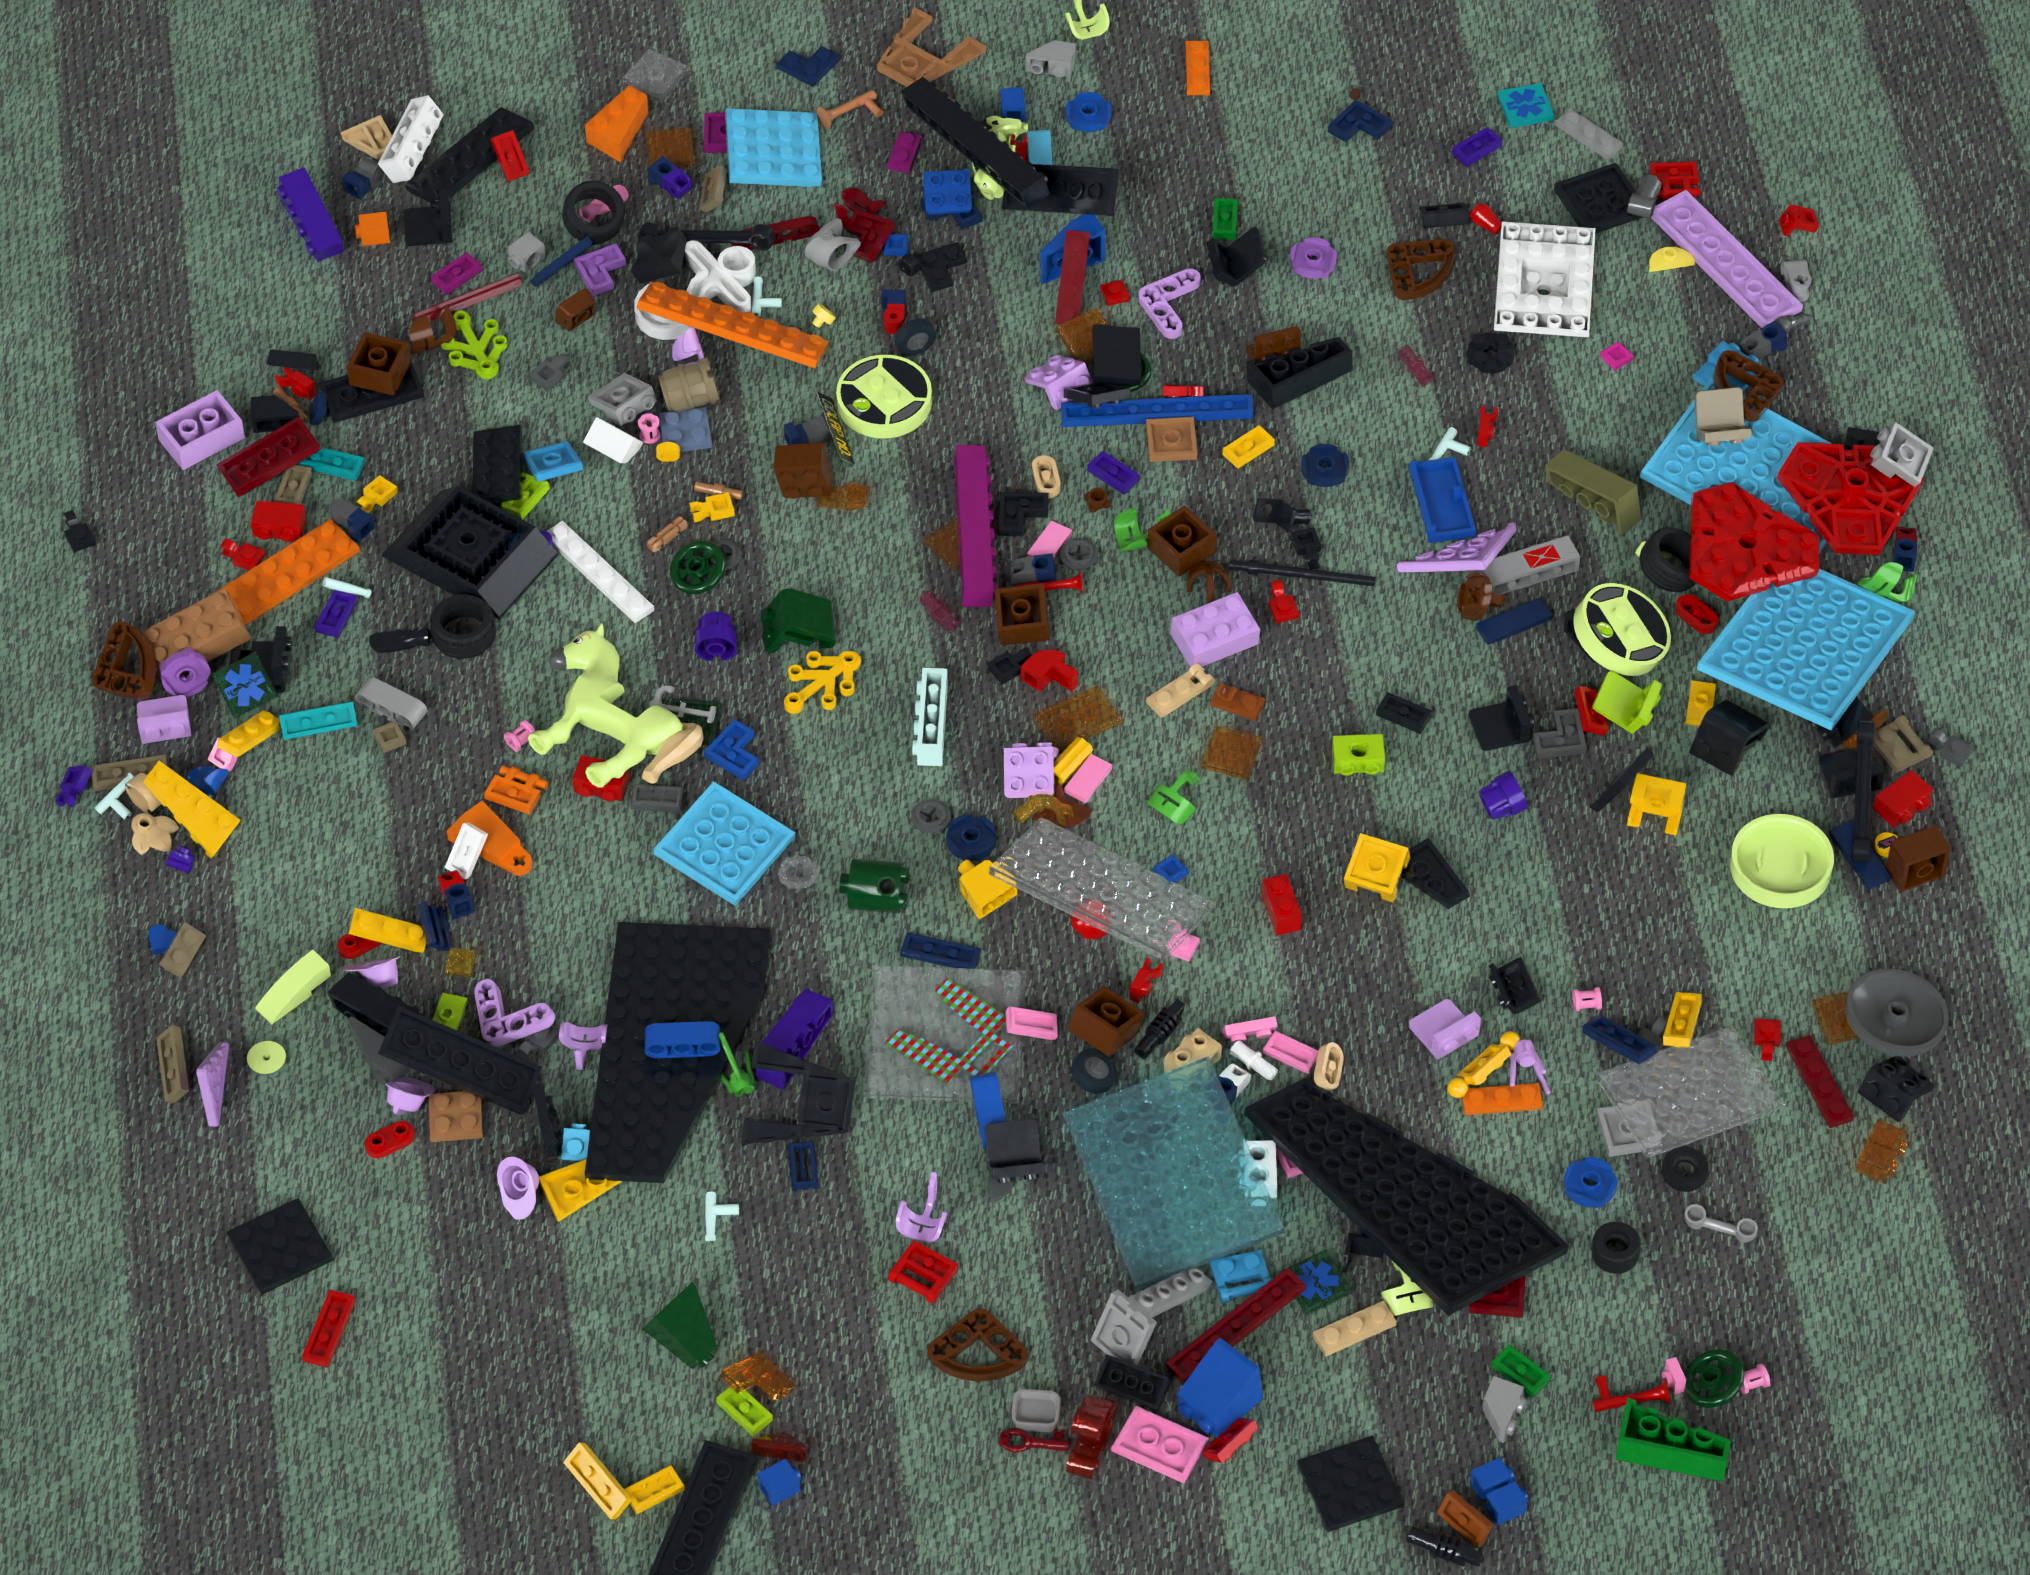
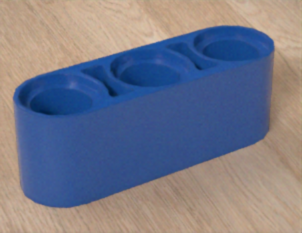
M709 1021L650 1024L645 1028V1053L652 1058L714 1056L720 1052V1026L715 1022Z
M996 1072L970 1076L983 1149H987L985 1126L988 1123L1006 1121Z

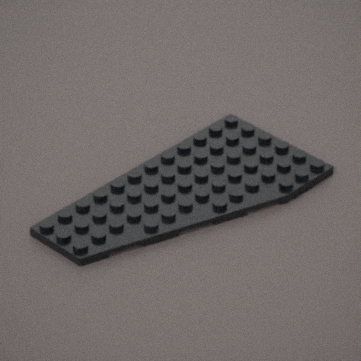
M618 922L605 1024H608L606 1041L602 1043L585 1179L649 1183L665 1182L678 1158L677 1155L693 1125H696L711 1097L713 1087L726 1063H729L721 1040L720 1052L714 1056L649 1057L645 1053V1028L655 1023L715 1022L720 1026V1033L724 1034L731 1052L734 1054L745 1033L744 1030L759 1002L764 998L771 929Z
M1306 1078L1245 1107L1244 1115L1269 1140H1272L1276 1147L1448 1316L1568 1252L1569 1245L1515 1194L1511 1192L1508 1195L1473 1176L1474 1172L1441 1153L1435 1155L1403 1137V1132L1371 1114L1363 1115L1332 1097L1333 1093L1317 1086V1084Z

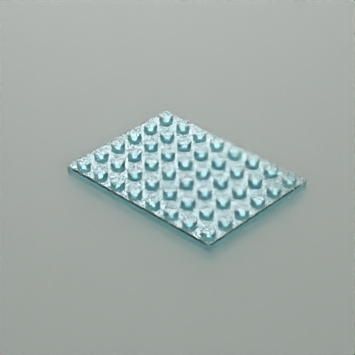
M1209 1056L1063 1113L1064 1120L1136 1291L1163 1281L1181 1271L1196 1268L1285 1233L1283 1224Z

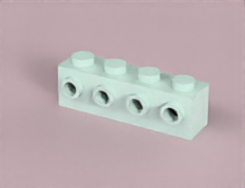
M922 668V681H917V696H920V700H916L915 715H919V720H914V735H918L917 740H913L912 754L917 755V765H943L948 690L947 669Z

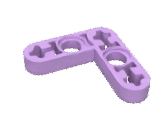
M1185 269L1148 284L1139 290L1138 301L1162 335L1168 339L1178 338L1182 334V322L1167 301L1196 290L1200 286L1201 275L1195 269ZM1166 286H1173L1176 289L1174 291L1167 292L1163 288ZM1145 295L1153 296L1154 303L1152 304V300L1148 296L1145 297ZM1157 310H1163L1166 312V314L1163 316H1158L1154 312Z
M491 979L480 981L474 989L483 1039L494 1047H499L539 1032L554 1023L555 1013L546 1003H538L505 1016L501 991ZM487 990H488L489 998H490L491 1000H488V999L486 998V996H485V994H487ZM497 1008L494 1016L486 1018V1014L490 1009ZM524 1020V1024L520 1029L513 1030V1026L517 1021Z

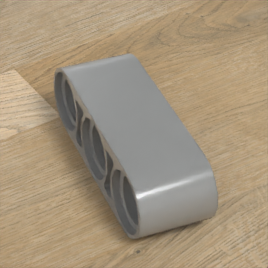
M370 677L354 697L360 706L363 704L369 707L368 710L380 716L385 715L389 717L388 720L396 721L400 726L405 725L409 727L410 731L416 727L428 712L425 704L419 699L374 677Z

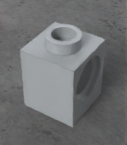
M529 232L508 246L509 263L513 268H519L524 273L546 258L544 243Z

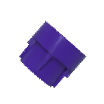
M714 611L706 613L701 619H698V628H696L695 652L701 659L713 661V655H721V660H729L736 654L737 634L734 630L732 619L728 614Z
M1511 771L1495 777L1491 784L1478 791L1480 799L1492 820L1504 816H1514L1528 809L1525 796Z

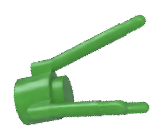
M722 1032L719 1033L723 1048L734 1071L730 1075V1081L723 1073L719 1076L720 1080L725 1084L729 1093H734L736 1097L742 1096L744 1092L746 1094L753 1092L754 1085L757 1083L753 1076L749 1051H744L747 1073H745L744 1070H739Z

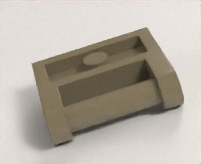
M1904 715L1897 717L1894 722L1874 731L1873 746L1895 773L1931 757L1934 753L1931 747L1925 745L1909 726V720ZM1901 730L1917 752L1912 753L1896 732Z

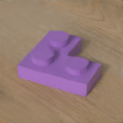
M616 243L573 259L574 266L592 296L614 289V283L608 272L626 265V259Z

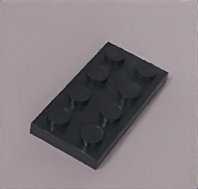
M412 362L394 396L349 385L348 375L319 383L320 391L327 395V409L333 423L424 397V391Z
M521 425L473 432L472 493L492 504L522 499Z

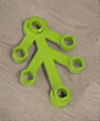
M463 310L455 312L453 318L456 329L462 331L468 344L454 341V338L449 343L441 344L444 350H454L449 353V363L455 367L462 366L475 370L477 376L482 379H492L499 372L497 360L502 351L508 346L507 338L503 335L495 336L493 338L494 348L489 356L486 357L484 352L492 337L499 331L498 322L495 319L485 321V331L478 342L470 327V315ZM462 353L475 356L477 361L463 358Z

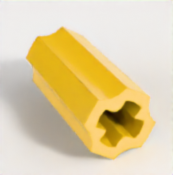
M1077 737L1054 761L1055 784L1063 786L1087 760L1093 751L1090 743L1086 742L1083 738Z

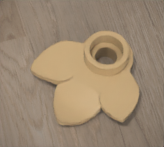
M147 813L138 814L131 823V828L134 832L132 845L140 855H144L150 847L163 852L170 851L172 844L170 834L176 832L179 826L173 819L167 816L153 817ZM146 822L149 825L147 827H143L140 825V823Z

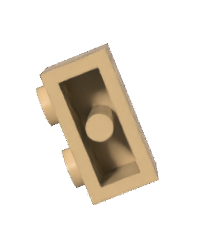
M1197 1028L1192 1034H1187L1183 1038L1179 1047L1167 1053L1163 1060L1164 1074L1188 1091L1221 1059L1222 1045Z

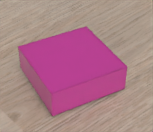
M1620 342L1600 352V357L1614 370L1631 362L1634 358Z

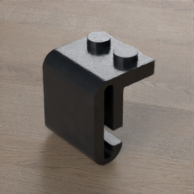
M276 626L274 641H252L251 650H242V644L231 649L228 672L231 669L239 674L240 664L251 665V675L261 671L265 679L264 682L257 685L258 688L265 691V693H283L286 689L287 674L290 668V651H292V637L288 636L286 626ZM257 676L258 678L254 680L249 679L248 681L250 682L246 683L245 685L242 683L237 684V686L239 687L233 689V692H239V689H241L242 687L248 688V684H250L251 681L257 682V679L261 677ZM227 681L226 688L232 686L233 684Z
M1724 700L1708 710L1704 715L1689 753L1732 776L1737 771L1744 752L1755 746L1757 740L1761 741L1770 723L1738 705Z

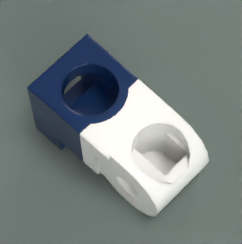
M1230 1064L1207 1087L1205 1104L1224 1115L1230 1108V1104L1249 1084L1251 1074L1235 1064Z

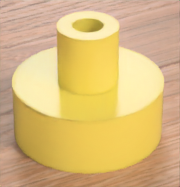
M819 303L812 310L817 316L812 323L818 328L824 322L831 325L836 319V316Z

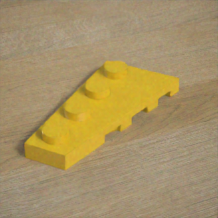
M161 761L157 762L143 781L161 804L170 809L174 814L175 820L179 824L182 823L191 833L190 837L196 844L199 843L205 849V854L211 859L241 821Z
M586 1159L539 1176V1184L557 1222L563 1220L622 1181L585 1179Z

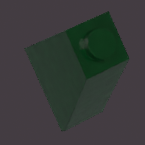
M693 1282L642 1328V1330L692 1369L699 1364L703 1368L714 1358L711 1352L718 1347L698 1290Z

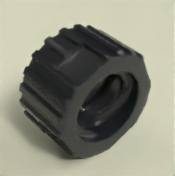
M910 253L905 254L899 259L898 266L900 270L909 277L921 269L917 258Z

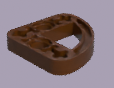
M1447 239L1394 243L1388 246L1386 259L1394 295L1401 300H1410L1425 296L1438 289L1448 279L1453 269L1455 253L1453 243ZM1416 250H1423L1426 254L1416 255L1414 252ZM1394 252H1398L1400 255L1399 261H1396V254ZM1444 261L1435 275L1415 285L1411 264ZM1402 269L1405 270L1407 273L1404 275H1398L1395 273V271ZM1402 282H1405V287L1408 291H1403L1401 288Z
M1731 350L1722 352L1713 374L1715 389L1731 388L1726 373L1753 387L1752 391L1743 400L1744 419L1752 422L1758 421L1779 395L1784 383L1783 378L1777 373ZM1746 371H1751L1756 375H1750ZM1757 395H1763L1767 399H1761Z
M122 621L116 622L109 631L92 676V684L94 687L107 693L138 701L146 700L152 692L156 676V656L153 646L141 630ZM132 641L135 642L140 654V676L121 672ZM116 651V658L110 662L111 654ZM125 678V685L119 690V683ZM134 685L141 687L140 690H134Z
M980 1308L970 1312L933 1340L928 1346V1359L938 1369L953 1377L969 1381H992L1007 1377L1022 1369L1027 1364L1028 1352L1025 1346L989 1311ZM985 1318V1325L981 1323L976 1325V1319L983 1320ZM957 1333H964L968 1338L964 1342H956L953 1336ZM995 1335H1002L1006 1340L1002 1344H994L991 1338ZM980 1339L1002 1363L991 1366H969L955 1362L952 1359ZM1009 1345L1010 1350L1015 1355H1018L1020 1353V1360H1018L1017 1358L1011 1359V1352L1007 1349ZM935 1349H938L939 1351L945 1349V1355H935Z

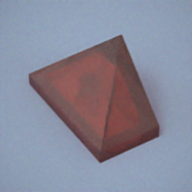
M777 1433L752 1438V1454L756 1456L777 1459L786 1458V1460L799 1462L807 1461L806 1445L788 1433Z

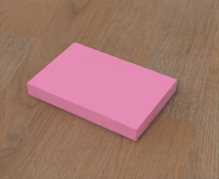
M1135 1406L1112 1445L1111 1451L1185 1484L1202 1451L1206 1447L1209 1437L1139 1406Z

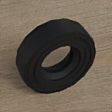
M1679 1147L1667 1153L1662 1161L1661 1174L1664 1181L1671 1188L1690 1192L1704 1185L1709 1174V1164L1706 1157L1700 1151L1691 1147ZM1682 1162L1690 1163L1694 1166L1695 1173L1689 1177H1682L1676 1172V1165Z

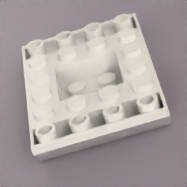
M1502 222L1494 319L1495 331L1589 337L1595 228ZM1544 289L1550 293L1548 295H1541L1538 291Z

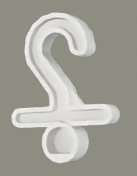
M694 240L687 242L684 251L685 262L696 273L695 277L690 281L687 292L690 295L706 297L708 299L718 296L725 305H729L741 312L751 313V296L743 287L750 285L756 277L755 256L752 251L746 247L732 246L722 251L717 261L700 242ZM647 284L639 291L634 300L636 323L640 330L650 337L661 340L677 339L691 327L637 309L638 300L649 286Z

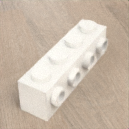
M429 95L411 99L378 162L380 168L393 183L411 180L444 115Z

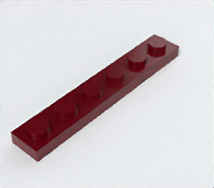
M1286 1268L1167 1361L1166 1367L1184 1385L1219 1338L1234 1347L1306 1290V1285L1289 1268Z

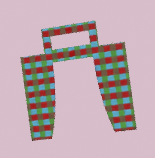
M946 978L935 989V992L961 1018L983 1033L960 1059L922 1038L901 1030H896L885 1041L887 1045L946 1084L962 1068L973 1076L988 1073L1013 1047V1045L996 1035V1032L1006 1023V1015L949 978ZM991 1041L1000 1045L1002 1048L980 1071L969 1065Z

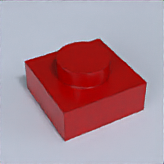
M1122 279L1100 285V291L1107 306L1130 301V295Z

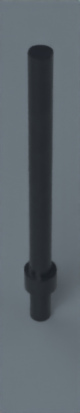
M1230 560L1229 570L1246 571L1251 575L1263 573L1366 586L1375 585V577L1262 564L1257 560H1249V562Z

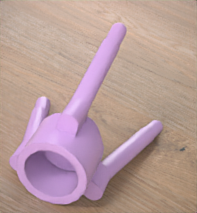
M1518 1041L1514 1052L1509 1056L1511 1062L1510 1086H1515L1516 1063H1519L1522 1067L1533 1066L1545 1093L1550 1094V1089L1543 1076L1546 1070L1534 1049L1532 1041Z

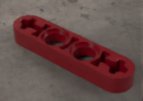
M805 216L767 225L775 233L772 245L784 243L786 240L795 241L809 238L820 230L817 219L813 216ZM752 228L740 231H752ZM791 230L788 234H781L783 231ZM731 243V246H742L749 250L754 249L750 244Z

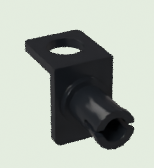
M1258 498L1253 520L1255 522L1276 523L1285 531L1292 532L1294 523L1304 525L1310 523L1311 512L1308 509H1295L1282 499ZM1270 504L1272 507L1271 513L1265 517L1261 516L1262 507Z
M1361 1229L1359 1234L1349 1233L1343 1272L1347 1273L1351 1253L1382 1258L1383 1251Z

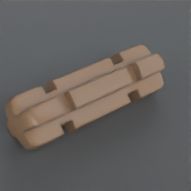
M678 516L672 521L673 524L669 523L655 534L656 537L653 536L646 542L647 548L652 552H657L662 548V544L666 545L678 535V531L682 532L687 528V521Z

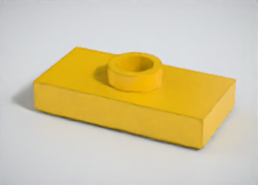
M1691 680L1685 724L1700 726L1704 715L1713 708L1716 684Z
M672 1465L624 1490L633 1499L630 1505L637 1515L684 1491L685 1487Z

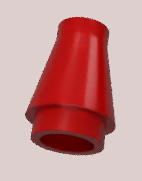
M1479 203L1470 213L1472 222L1496 236L1501 232L1502 223L1487 204Z

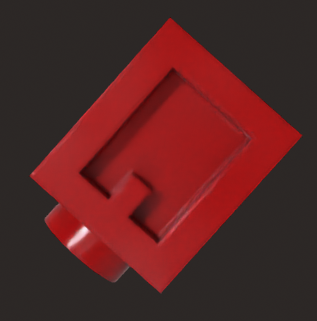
M1790 204L1779 218V224L1784 236H1789L1795 228L1815 233L1819 227L1813 209Z

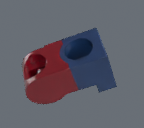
M1896 527L1893 562L1902 565L1903 571L1914 572L1917 556L1916 528Z

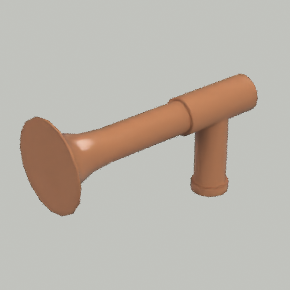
M870 90L834 109L825 110L822 107H818L816 112L819 122L826 129H829L834 118L863 105L876 118L883 115L884 111L873 102V100L877 99V95L874 90Z

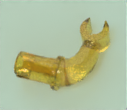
M1049 794L1029 795L1028 800L1013 811V816L1021 824L1036 812H1042L1043 809L1054 811L1057 821L1061 825H1066V820L1062 816L1064 814H1069L1074 819L1072 807L1068 804H1062L1057 798Z

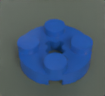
M1083 92L1077 94L1076 99L1072 101L1070 99L1066 104V120L1074 130L1084 132L1103 130L1111 120V104L1108 100L1107 102L1103 100L1102 95L1098 93ZM1086 110H1091V114H1086Z
M1595 1157L1584 1158V1161H1579L1578 1163L1575 1161L1568 1166L1564 1176L1565 1194L1578 1205L1600 1208L1614 1197L1617 1188V1177L1612 1172L1610 1164ZM1591 1178L1595 1180L1594 1184L1596 1185L1588 1186L1584 1181H1589Z

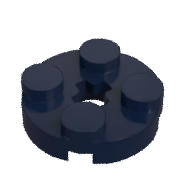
M1318 444L1311 447L1310 451L1302 456L1301 472L1311 485L1320 487L1335 486L1345 481L1349 473V458L1344 451L1343 453L1338 451L1337 446ZM1322 463H1327V466H1330V467H1328V468H1323V467H1321V466H1322Z
M965 814L955 818L949 824L946 833V845L954 856L961 858L963 861L980 860L988 856L996 847V829L993 823L986 817L980 816V818L972 817V814ZM970 834L972 837L976 835L977 837L975 840H967V835Z

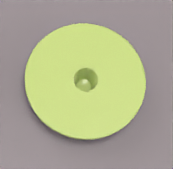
M273 1041L259 1042L247 1054L249 1067L260 1074H270L279 1070L286 1060L284 1048Z

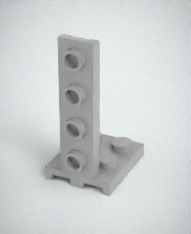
M1192 1266L1130 1297L1124 1295L1120 1290H1116L1111 1293L1090 1341L1104 1353L1138 1366L1157 1323L1153 1317L1205 1292L1212 1285L1213 1281L1201 1270Z

